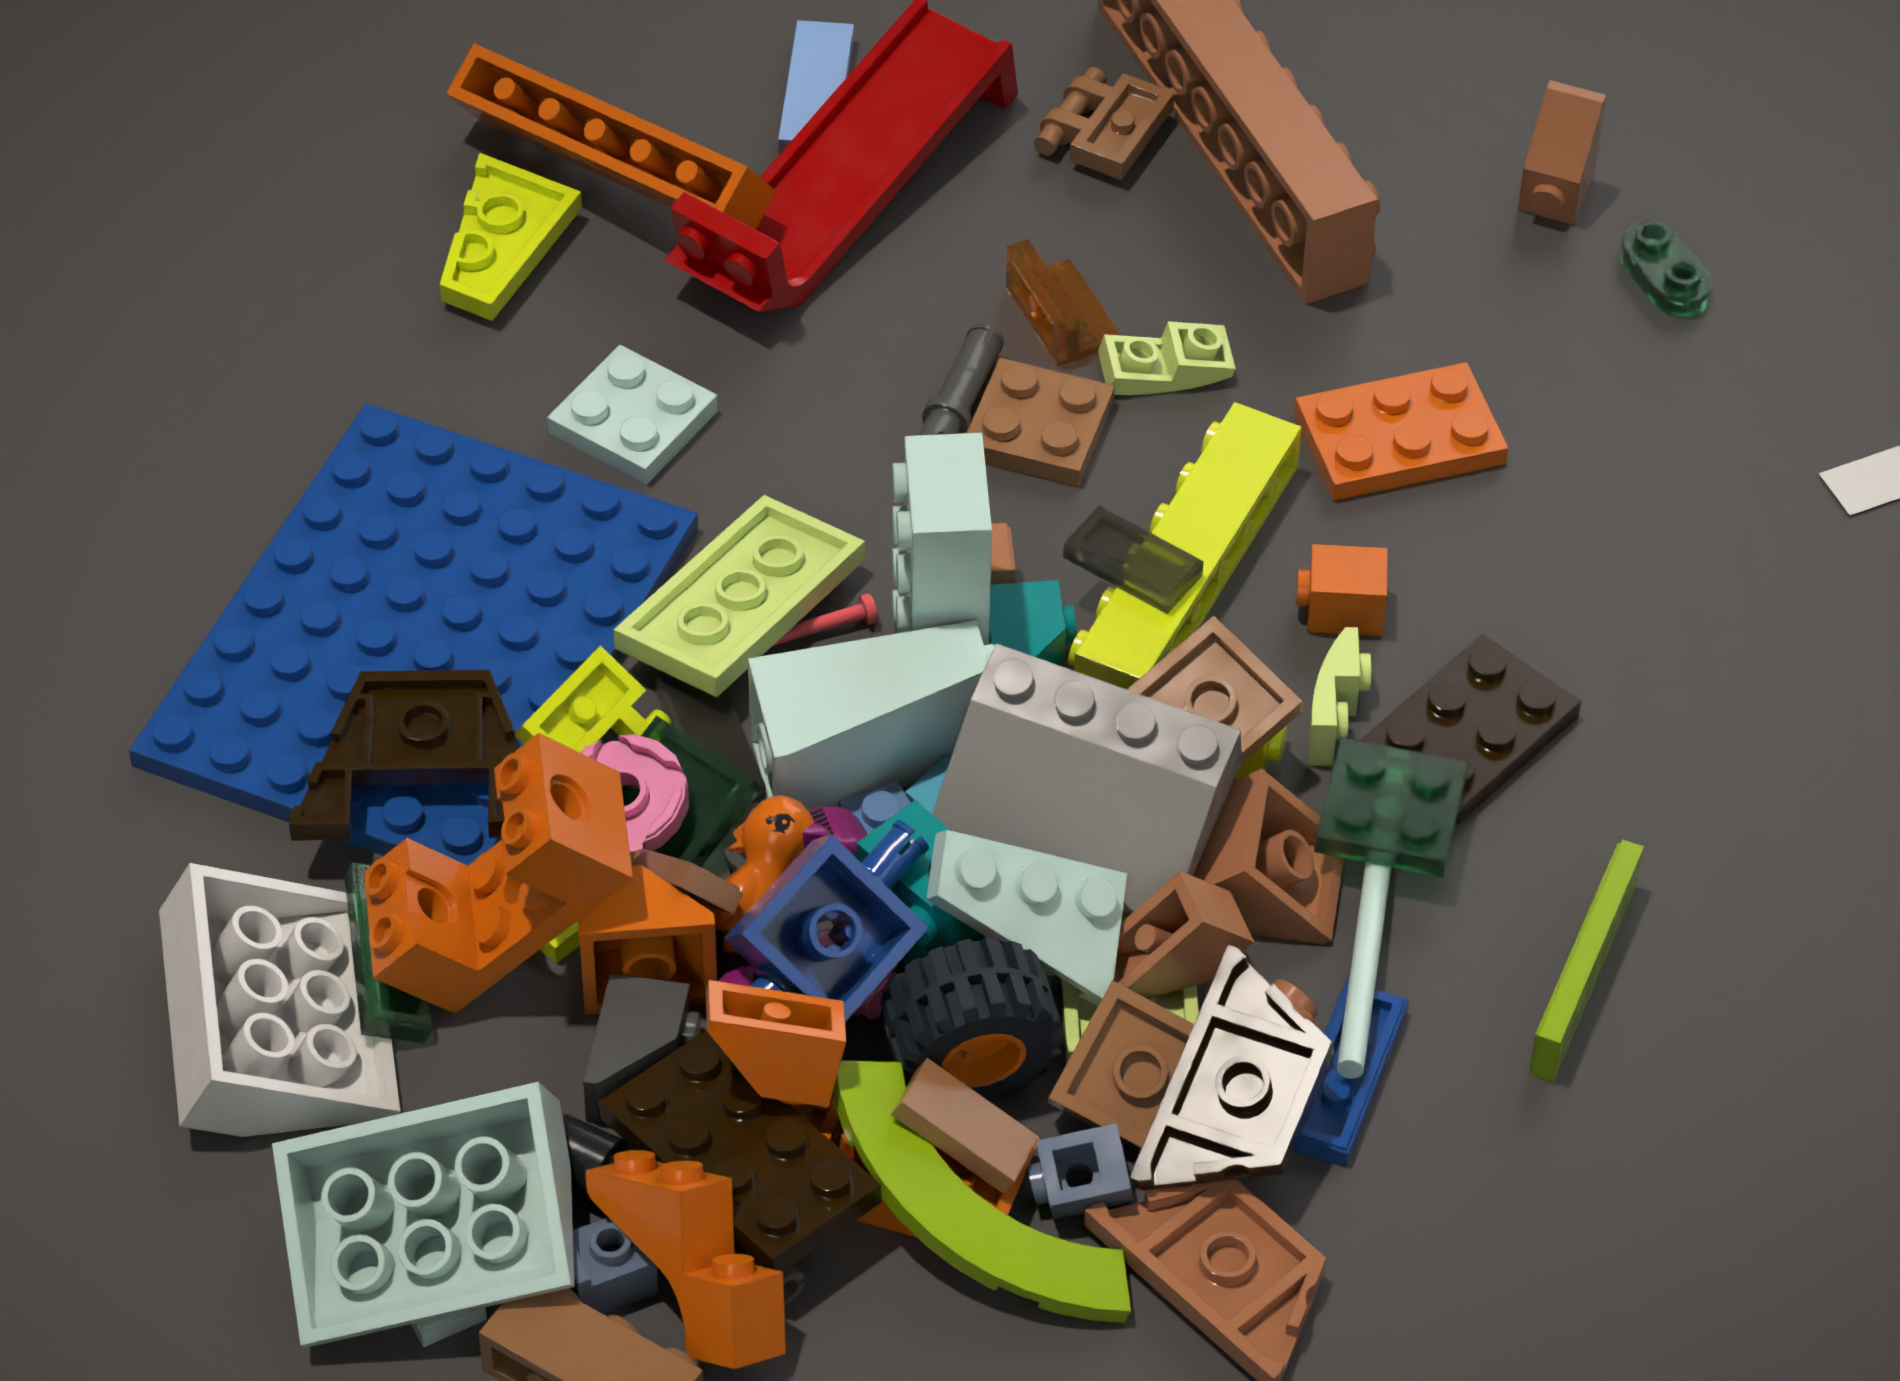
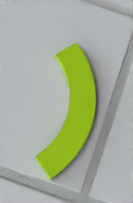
M841 1060L833 1089V1096L851 1149L857 1150L871 1176L881 1185L882 1200L899 1221L925 1246L954 1268L995 1291L999 1286L1021 1297L1039 1302L1037 1308L1086 1320L1126 1322L1131 1313L1122 1249L1098 1248L1059 1239L1026 1226L993 1207L952 1171L931 1142L891 1115L906 1089L901 1062Z

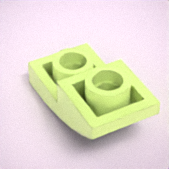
M1168 321L1161 338L1104 334L1098 349L1105 383L1115 385V395L1159 394L1197 388L1231 378L1236 369L1224 325Z
M1358 627L1344 628L1332 644L1319 671L1312 703L1307 766H1333L1336 740H1347L1348 717H1356L1359 691H1370L1371 654L1359 653Z

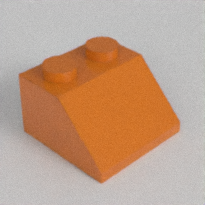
M643 865L632 866L633 878L578 920L585 1015L599 1014L601 1012L610 973L690 984L691 1006L706 1005L708 980L717 981L714 913Z

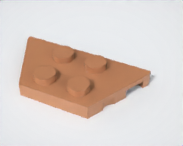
M1236 1179L1194 1184L1187 1187L1161 1188L1146 1191L1144 1202L1108 1210L1104 1201L1092 1204L1085 1210L1084 1226L1108 1248L1122 1249L1127 1265L1257 1381H1282L1324 1276L1326 1257Z

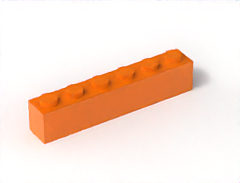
M473 43L446 92L450 98L477 119L668 207H671L681 194L686 192L756 230L777 192L746 165Z

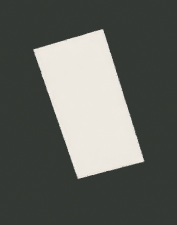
M1900 446L1821 472L1819 475L1849 515L1900 499Z

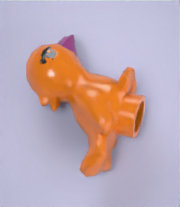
M784 795L772 796L762 800L749 813L745 822L733 831L737 841L729 847V850L739 854L745 852L746 862L725 880L741 888L740 892L743 895L734 914L704 906L714 913L715 931L723 932V953L739 954L724 937L812 840L831 835L825 826L814 822L809 810L799 800Z

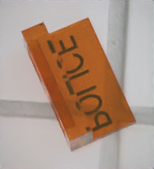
M1029 239L1007 246L1006 289L1057 367L1097 354L1104 334L1121 335L1071 259L1046 266Z

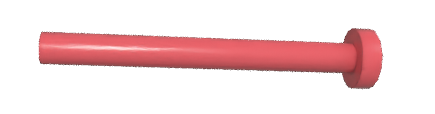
M869 593L860 595L858 597V605L798 622L773 646L864 619L867 626L876 624L879 619L874 599Z

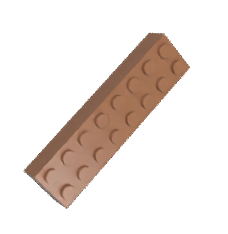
M1098 0V9L1150 83L1175 92L1174 109L1171 113L1304 303L1309 304L1368 284L1371 258L1376 254L1374 239L1375 220L1381 208L1377 190L1370 181H1364L1352 165L1350 154L1345 145L1341 142L1336 143L1326 129L1318 108L1313 104L1309 105L1297 89L1292 72L1287 67L1282 68L1270 51L1265 35L1260 30L1255 31L1244 16L1240 1Z

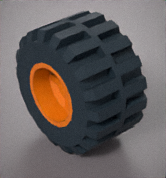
M984 938L981 941L972 942L971 939L957 941L955 945L945 948L942 946L929 951V955L923 958H916L905 966L906 971L896 974L888 983L889 990L882 994L880 1001L882 1007L880 1011L894 1060L895 1062L902 1063L906 1087L917 1068L928 1058L989 1102L1001 1099L1002 1096L1017 1093L1028 1087L1027 1083L1041 1078L1048 1071L1047 1065L1056 1062L1061 1054L1059 1047L1064 1044L1065 1035L1043 965L1031 949L1023 950L1020 943L1011 940L1000 943L999 938Z

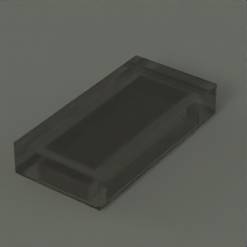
M1100 505L1063 543L1064 559L1165 614H1168L1203 576L1204 561Z

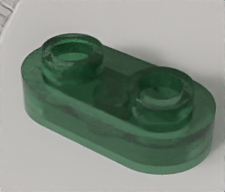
M1654 220L1640 221L1630 225L1622 237L1620 261L1653 305L1664 314L1678 318L1693 317L1703 312L1709 304L1712 277L1677 231L1665 223Z

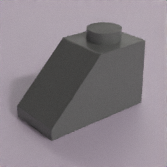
M610 973L583 1079L586 1121L602 1122L599 1107L601 1099L700 1034L701 1013L691 1011L690 984Z

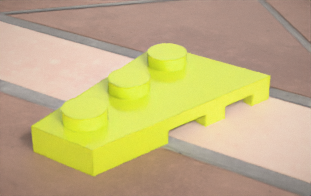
M479 153L475 165L476 176L473 186L467 192L463 205V219L459 232L454 234L439 286L442 302L493 321L582 209L581 191Z

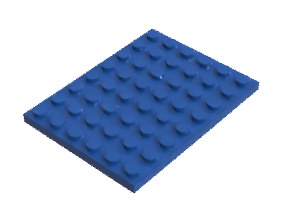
M365 403L129 749L131 766L289 822L294 806L301 805L308 790L307 780L316 762H322L332 741L331 731L361 671L490 670L515 733L600 645L616 661L619 660L623 652L614 648L613 629L666 583L698 531V513ZM515 737L517 745L520 748L523 744ZM489 784L377 785L354 787L351 840L340 841L384 856L403 840L409 838L468 866L502 838H489Z

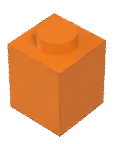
M1312 544L1310 569H1298L1296 582V606L1307 607V632L1340 634L1345 627H1358V635L1382 637L1387 599V548Z

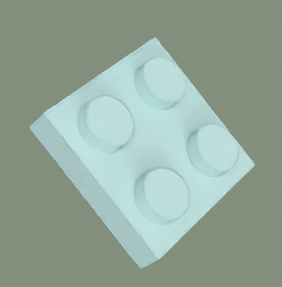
M619 345L547 417L548 434L647 485L718 412V395Z

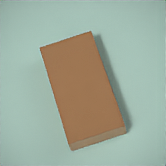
M642 849V851H636L631 862V866L643 865L699 904L730 914H734L743 895L740 892L741 888L688 861Z
M928 1058L917 1068L891 1113L896 1119L1003 1194L1015 1182L1039 1137Z

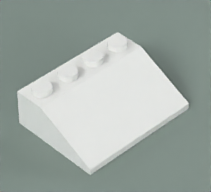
M189 863L159 909L179 1127L247 1137L358 1124L399 1114L401 1110L385 985L383 982L374 979L372 973L366 896Z

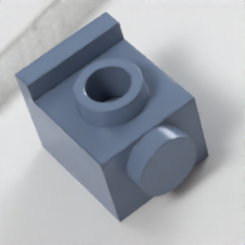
M1117 1123L1036 1141L1040 1162L1027 1165L1036 1205L1050 1204L1053 1220L1084 1214L1085 1210L1092 1204L1104 1201L1107 1208L1134 1204ZM1076 1171H1086L1093 1177L1091 1184L1073 1188L1067 1184L1069 1176Z
M609 1217L573 1230L574 1287L570 1289L578 1295L582 1303L605 1314L658 1294L657 1266Z

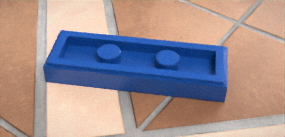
M1345 980L1324 1032L1331 1040L1335 1052L1294 1149L1295 1152L1342 1167H1347L1406 1018L1409 999L1375 989L1364 1072L1358 1078L1343 1077L1337 1071V1062L1349 984L1347 980Z

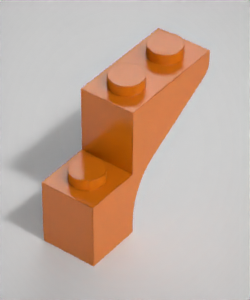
M644 1150L616 1153L614 1155V1163L586 1170V1187L591 1200L662 1271L669 1281L682 1314L685 1347L688 1356L692 1359L737 1369L786 1354L783 1272L754 1265V1258L750 1255L734 1254L732 1178L703 1172V1164L696 1161L657 1162L655 1160V1153Z

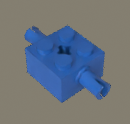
M897 820L892 825V829L862 862L832 834L812 840L724 937L756 969L755 972L758 978L751 986L844 1001L846 1022L930 928L891 890L922 854L925 855L929 850V845L924 838L918 836L916 840L913 838L909 839L915 833V830L905 822ZM830 920L834 926L828 935L834 944L822 946L818 940L821 931L817 923Z

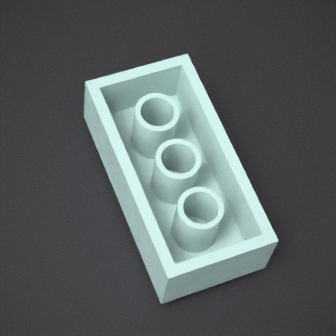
M982 433L905 436L904 463H892L894 502L904 501V506H892L894 545L898 544V548H892L893 585L897 586L898 589L892 590L893 627L897 628V633L976 620L983 644L989 645L992 526Z

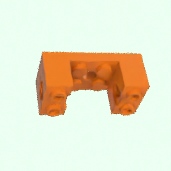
M537 733L514 753L505 757L494 768L497 800L503 802L504 822L501 829L502 839L493 847L479 855L475 861L467 866L406 838L364 871L369 943L374 979L456 1014L633 878L620 772L540 733Z

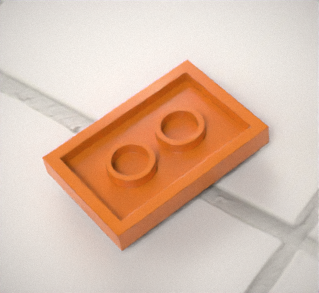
M1467 362L1295 398L1294 416L1299 426L1302 427L1303 436L1333 501L1506 465L1508 446Z

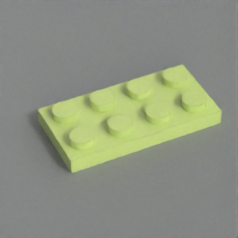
M763 495L613 629L614 648L710 695L718 697L748 669V658L762 656L865 561V541Z

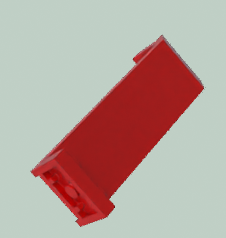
M914 0L760 176L777 192L756 230L694 196L683 192L670 207L678 244L664 261L757 312L801 306L977 100L986 99L1003 109H1006L1018 95L1012 43L1004 39L997 43L928 7V0Z

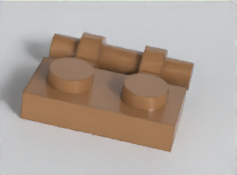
M1089 67L1083 76L1075 77L1064 90V101L1060 107L1052 108L1040 122V133L1034 140V146L1041 154L1050 156L1059 146H1064L1070 142V161L1122 180L1173 111L1175 92L1125 73L1120 76L1112 87L1105 84L1107 76L1101 69ZM1094 110L1089 119L1082 116V114H1088Z

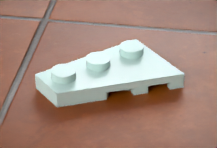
M944 830L935 834L926 900L987 938H999L1002 942L1011 940L1022 944L1023 950L1031 949L1038 956L1046 975L1049 977L1057 975L1081 990L1079 995L1097 1007L1111 981L1114 980L1127 873L955 831Z

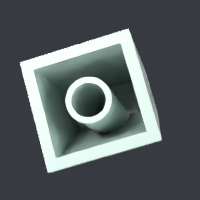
M977 621L748 658L750 741L765 798L778 795L788 796L799 800L808 810L828 806L839 807L840 800L898 781L902 788L913 784L945 754L952 756L971 697L994 649V644H983Z

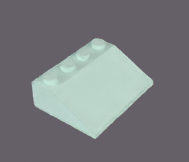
M539 1082L272 1143L300 1345L304 1348L574 1287L571 1165L561 1103Z

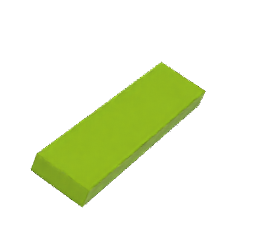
M1623 839L1621 843L1616 845L1535 1033L1529 1068L1532 1070L1531 1075L1550 1082H1554L1637 887L1644 850L1642 845Z

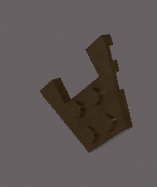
M361 671L331 731L332 741L322 762H316L307 780L308 790L300 806H294L289 817L291 841L351 840L354 787L377 785L489 784V838H501L504 811L503 802L497 800L494 768L505 757L519 749L515 740L514 728L491 671Z

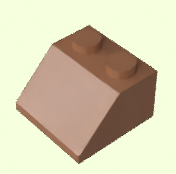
M1261 768L1233 781L1193 876L1231 891L1251 935L1323 945L1332 941L1347 838Z

